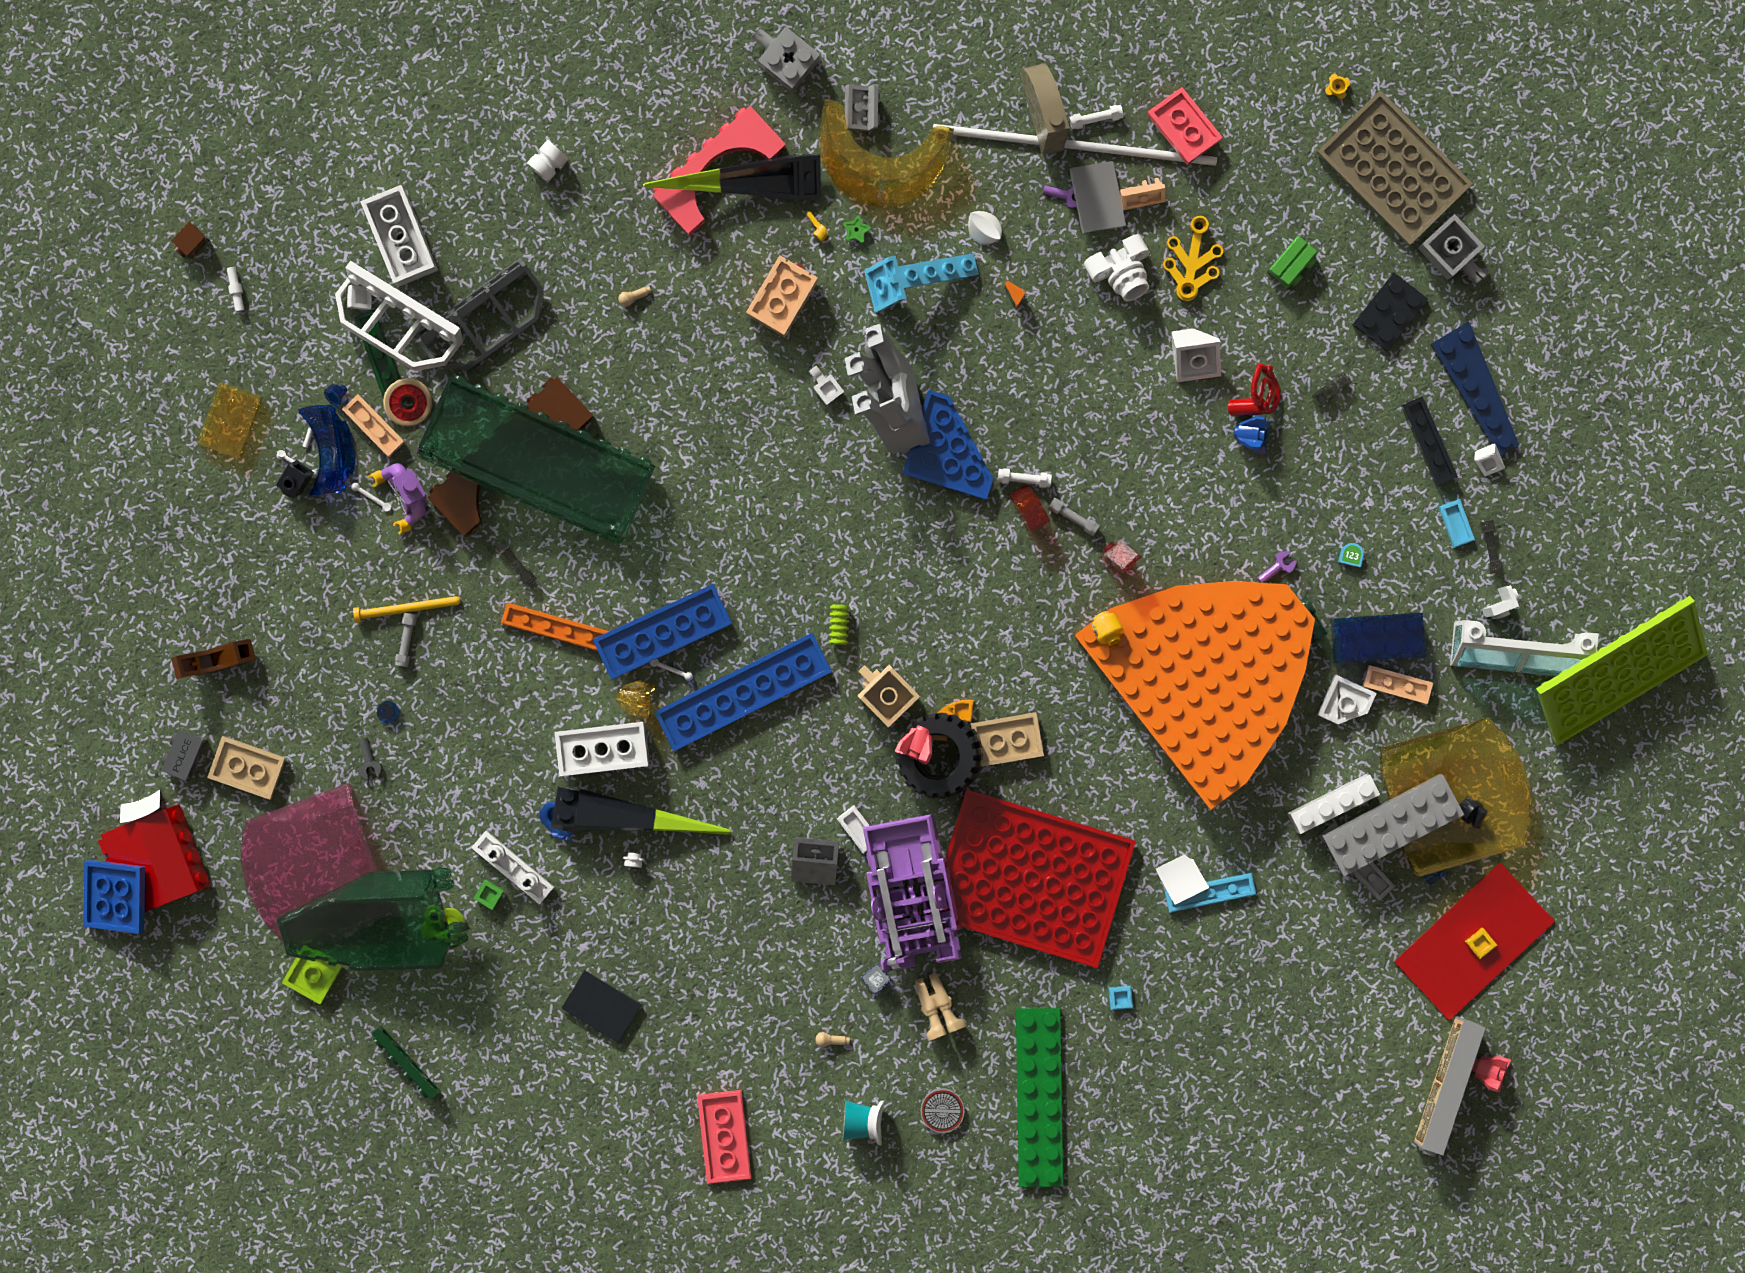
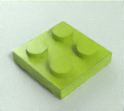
M303 944L282 983L321 1005L343 965L311 946Z

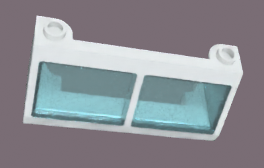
M1470 620L1454 622L1450 666L1558 676L1562 671L1568 670L1582 659L1597 652L1599 634L1587 632L1575 634L1573 641L1562 645L1486 637V629L1482 623Z

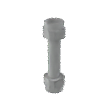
M1056 498L1053 499L1048 507L1049 510L1055 514L1060 513L1083 527V531L1091 536L1095 534L1100 526L1091 519L1089 521L1065 507L1063 505L1064 502Z
M404 613L402 624H404L400 652L396 654L395 665L404 667L409 665L410 656H408L411 635L413 626H416L417 615Z

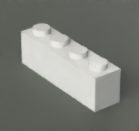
M1365 774L1287 814L1296 833L1302 834L1380 795L1371 775Z

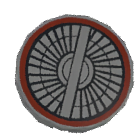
M944 1088L934 1089L929 1092L922 1100L920 1109L925 1125L932 1131L947 1133L956 1129L963 1121L965 1113L964 1104L960 1096L953 1090Z

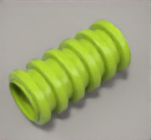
M832 604L830 606V609H832V612H830L832 619L829 622L832 625L829 626L831 633H829L831 637L829 643L831 645L849 644V641H846V639L849 637V634H847V630H849V627H847V623H849L847 616L850 614L847 613V609H850V606Z

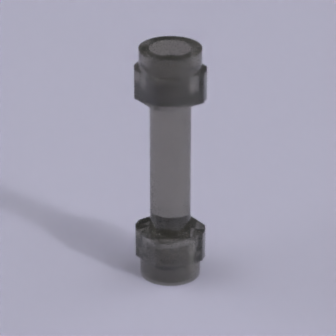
M1494 520L1480 522L1481 533H1485L1490 563L1487 564L1490 574L1503 572V564L1498 559L1493 531H1496Z
M504 538L494 545L496 551L500 555H504L521 576L520 580L526 587L531 586L537 580L535 575L531 571H527L510 550L511 546Z

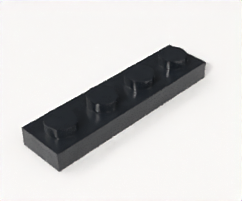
M1423 396L1401 405L1435 485L1438 486L1457 478V473Z

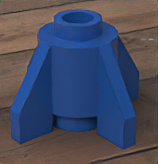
M1256 416L1240 422L1239 426L1235 427L1234 439H1237L1238 444L1244 445L1253 452L1266 455V442L1271 421H1266V417Z

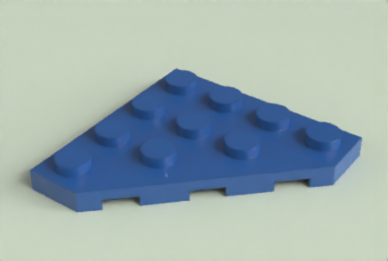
M928 390L922 413L926 422L930 443L925 446L917 445L910 449L902 475L987 500L993 477L963 420L958 414L950 396Z

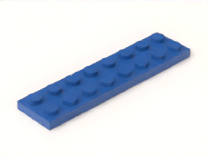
M810 633L654 713L673 751H676L832 671L813 633Z

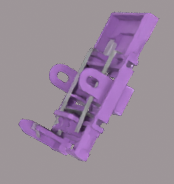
M934 814L863 827L867 847L866 855L868 865L871 868V871L867 872L871 895V909L876 920L880 944L885 943L886 958L881 960L882 972L888 973L893 970L915 967L914 955L932 951L937 952V963L961 959L959 937H956L957 930H960V925L956 924L958 915L949 869L945 867L944 863L947 859L946 857L942 858V854L940 855L942 851L940 840H937L938 833ZM913 878H917L918 883L926 882V884L920 886L922 895L920 897L915 895ZM944 878L942 881L933 882L935 879ZM908 879L909 881V892L907 887L888 890V888L903 886V880ZM876 890H881V892L878 893L877 896ZM920 902H923L924 913L932 912L930 915H925V921L922 922L917 905ZM911 904L913 905V914L916 918L917 923H912L911 918L897 921L894 920L896 918H902L911 915ZM948 908H950V910H951V911H946V912H941V913H939L940 910H945V909H948Z

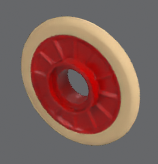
M411 378L400 379L391 384L385 392L383 400L384 409L387 416L394 423L406 427L415 426L422 423L429 416L432 409V396L422 382ZM406 396L412 397L415 402L413 407L409 409L404 408L401 403L402 399Z

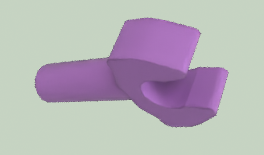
M1044 186L1043 194L1064 199L1067 202L1068 208H1077L1076 201L1072 200V195L1074 194L1073 186L1067 191Z
M1280 552L1275 555V565L1257 578L1261 583H1265L1280 571L1290 573L1294 570L1297 561L1295 560L1289 565H1284L1283 558L1290 552Z

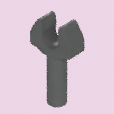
M368 738L360 739L359 742L364 758L362 767H359L361 776L368 780L369 774L367 770L369 767H373L376 776L380 777L382 764L373 760Z

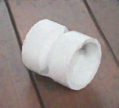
M547 140L539 149L540 155L535 154L527 164L541 178L549 182L556 174L555 168H562L569 159Z

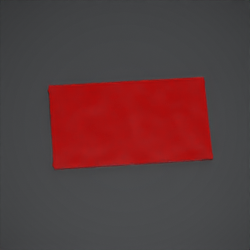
M1498 863L1394 962L1440 1010L1444 1017L1451 1020L1555 921L1504 865ZM1484 928L1497 946L1483 958L1479 959L1465 941L1479 929Z

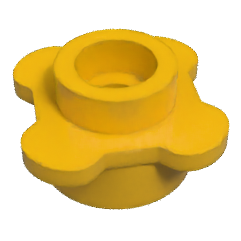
M1333 74L1329 77L1330 83L1326 87L1325 92L1329 96L1335 95L1339 99H1344L1350 81L1348 78Z

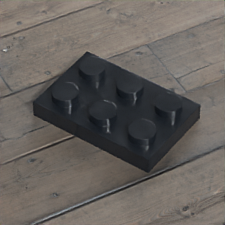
M1393 272L1352 325L1387 352L1427 302L1428 298Z

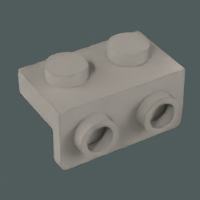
M848 84L845 86L844 130L870 132L878 128L880 122V115L878 113L880 93L878 85L860 86Z

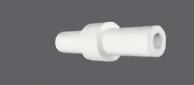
M236 267L227 268L230 282L228 288L230 295L233 297L235 311H244L241 296L243 290L242 285L238 282Z

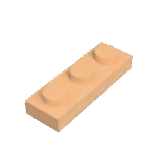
M359 394L342 409L388 457L405 443Z
M1368 665L1362 687L1428 704L1433 683Z

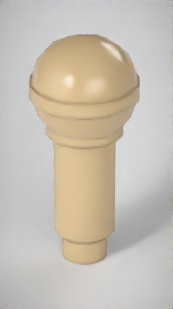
M643 287L633 292H622L618 300L622 306L628 307L634 300L645 297L652 292L650 287Z
M820 1032L817 1034L815 1041L819 1047L824 1048L829 1045L849 1044L850 1038L830 1036V1034Z

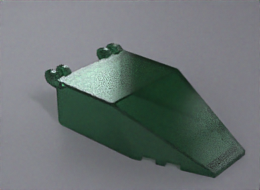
M438 867L432 870L368 872L279 916L276 921L287 956L314 962L316 959L328 961V965L336 966L341 964L349 966V970L354 971L441 968L450 946L461 945L468 940V934L463 933L466 928L464 923L452 922L448 924L439 892L447 891L454 887V881L449 880L451 870L446 867Z

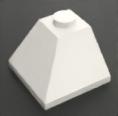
M1196 329L1172 331V350L1177 382L1221 376L1219 338Z

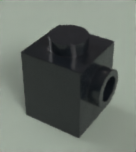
M295 460L287 465L276 486L281 489L284 495L295 498L303 493L315 472L298 460Z

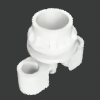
M1139 234L1123 240L1124 248L1118 251L1111 249L1110 255L1106 257L1099 252L1084 262V266L1093 282H1099L1109 277V285L1116 294L1122 296L1124 301H1133L1144 295L1149 289V284L1146 281L1147 273L1140 261L1145 259L1150 251Z

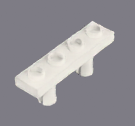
M487 830L472 846L473 850L538 904H541L554 888L551 883Z

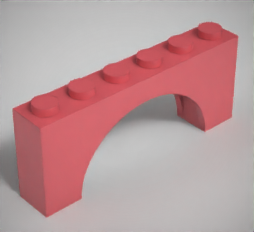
M751 106L747 109L743 107L735 114L736 119L730 124L728 122L719 129L720 133L714 139L712 137L707 139L702 145L704 148L698 153H692L686 159L687 163L682 168L677 167L673 170L670 177L704 172L715 160L733 152H752L764 157L766 160L776 158L786 149V144ZM654 188L655 193L652 194L654 199L689 237L705 223V219L697 207L696 191Z

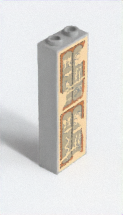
M1455 1016L1414 1143L1419 1146V1150L1433 1157H1436V1154L1444 1155L1485 1031V1027L1480 1024Z

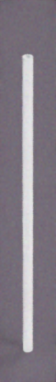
M939 124L933 125V133L1039 145L1037 136ZM1067 139L1064 147L1067 149L1184 162L1177 152ZM1201 155L1191 163L1216 166L1217 157Z

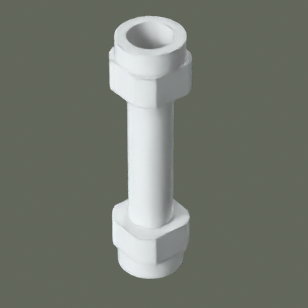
M1114 105L1109 107L1110 110L1081 116L1080 113L1074 114L1069 117L1071 129H1081L1085 124L1106 119H1112V121L1123 118L1121 105Z
M1003 468L998 471L997 482L1002 484H1009V481L1039 484V488H1050L1052 475L1047 473H1040V476L1012 473L1010 469Z

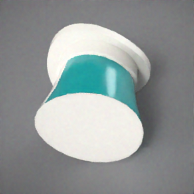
M845 1100L843 1142L853 1139L870 1138L876 1140L878 1145H882L881 1117L884 1101H880L878 1106L872 1105L870 1107Z

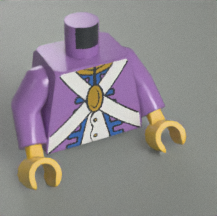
M396 463L368 475V478L373 477L375 479V484L372 487L384 483L385 480L389 483L406 515L405 519L396 521L393 524L394 527L400 526L398 534L409 532L411 525H414L425 515L427 498L413 470H406L403 465Z

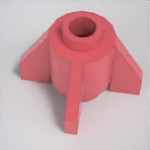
M917 726L916 729L911 728V731L899 741L895 752L927 765L932 756V736L929 735L930 730L921 726Z
M1482 1056L1480 1060H1475L1472 1071L1475 1072V1077L1488 1089L1500 1092L1511 1060L1501 1056Z

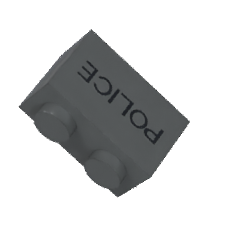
M178 730L177 733L174 732L170 739V745H172L170 751L165 753L161 761V765H163L161 771L184 781H191L207 739L185 730Z

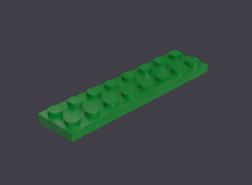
M1016 1008L1018 1186H1063L1060 1008Z

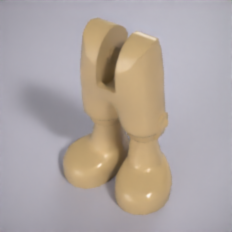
M936 972L928 975L931 987L934 989L933 992L928 993V987L924 983L923 978L915 980L922 1006L921 1011L930 1020V1030L926 1034L928 1041L946 1035V1031L938 1016V1008L944 1016L949 1033L967 1026L964 1019H958L953 1014L950 1008L952 1007V998L948 996Z

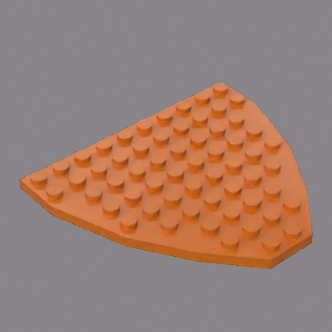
M1227 581L1175 586L1108 609L1109 613H1115L1124 628V632L1120 637L1121 640L1112 646L1098 642L1091 629L1093 622L1075 634L1078 642L1210 811L1247 784L1285 728L1305 674L1315 618L1287 584Z

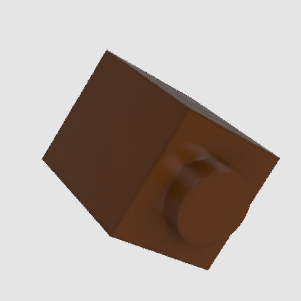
M188 222L171 241L176 245L173 249L183 258L187 255L192 259L209 239L195 225Z

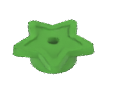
M859 215L856 216L853 222L843 223L847 230L846 241L856 239L860 243H864V234L871 229V226L863 224Z

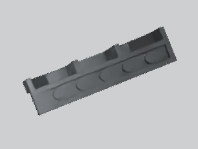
M519 258L440 315L454 325L458 321L480 351L479 354L466 363L448 361L445 366H440L441 368L468 371L539 319L544 289L522 258ZM528 274L537 287L533 315L516 326L494 294L504 292L509 287L508 284L514 280L518 281ZM492 300L510 324L512 330L484 349L462 319L468 318L473 313L472 310L479 305L482 307ZM424 327L416 333L415 338L428 357L435 359V356L426 345L436 341L439 333Z

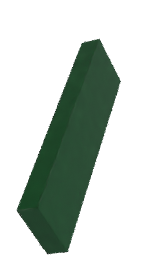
M374 309L355 316L354 319L357 327L362 329L376 310ZM378 320L368 334L388 346L380 321ZM362 339L384 399L385 392L389 386L400 380L397 368L392 357Z

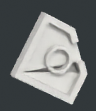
M1335 675L1317 715L1335 724L1346 722L1367 714L1377 693Z

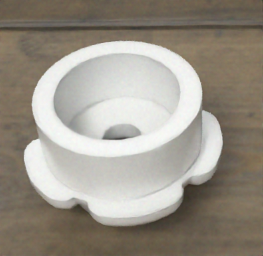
M628 853L627 857H623L625 859L624 866L642 868V861H645L641 859V854Z

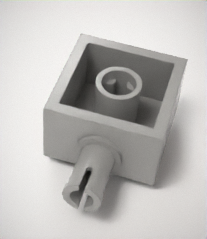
M758 27L756 29L757 32H753L751 38L766 49L758 60L759 67L791 93H794L820 61V54L787 27L774 39L762 30L761 27ZM793 57V63L790 61L786 63L785 58Z
M1455 214L1418 247L1420 252L1447 280L1453 277L1459 270H1463L1475 285L1486 276L1473 262V257L1485 246ZM1453 244L1454 248L1450 251L1448 247Z

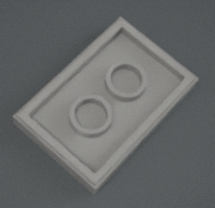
M1113 161L1071 168L1070 175L1082 234L1125 227L1126 223Z

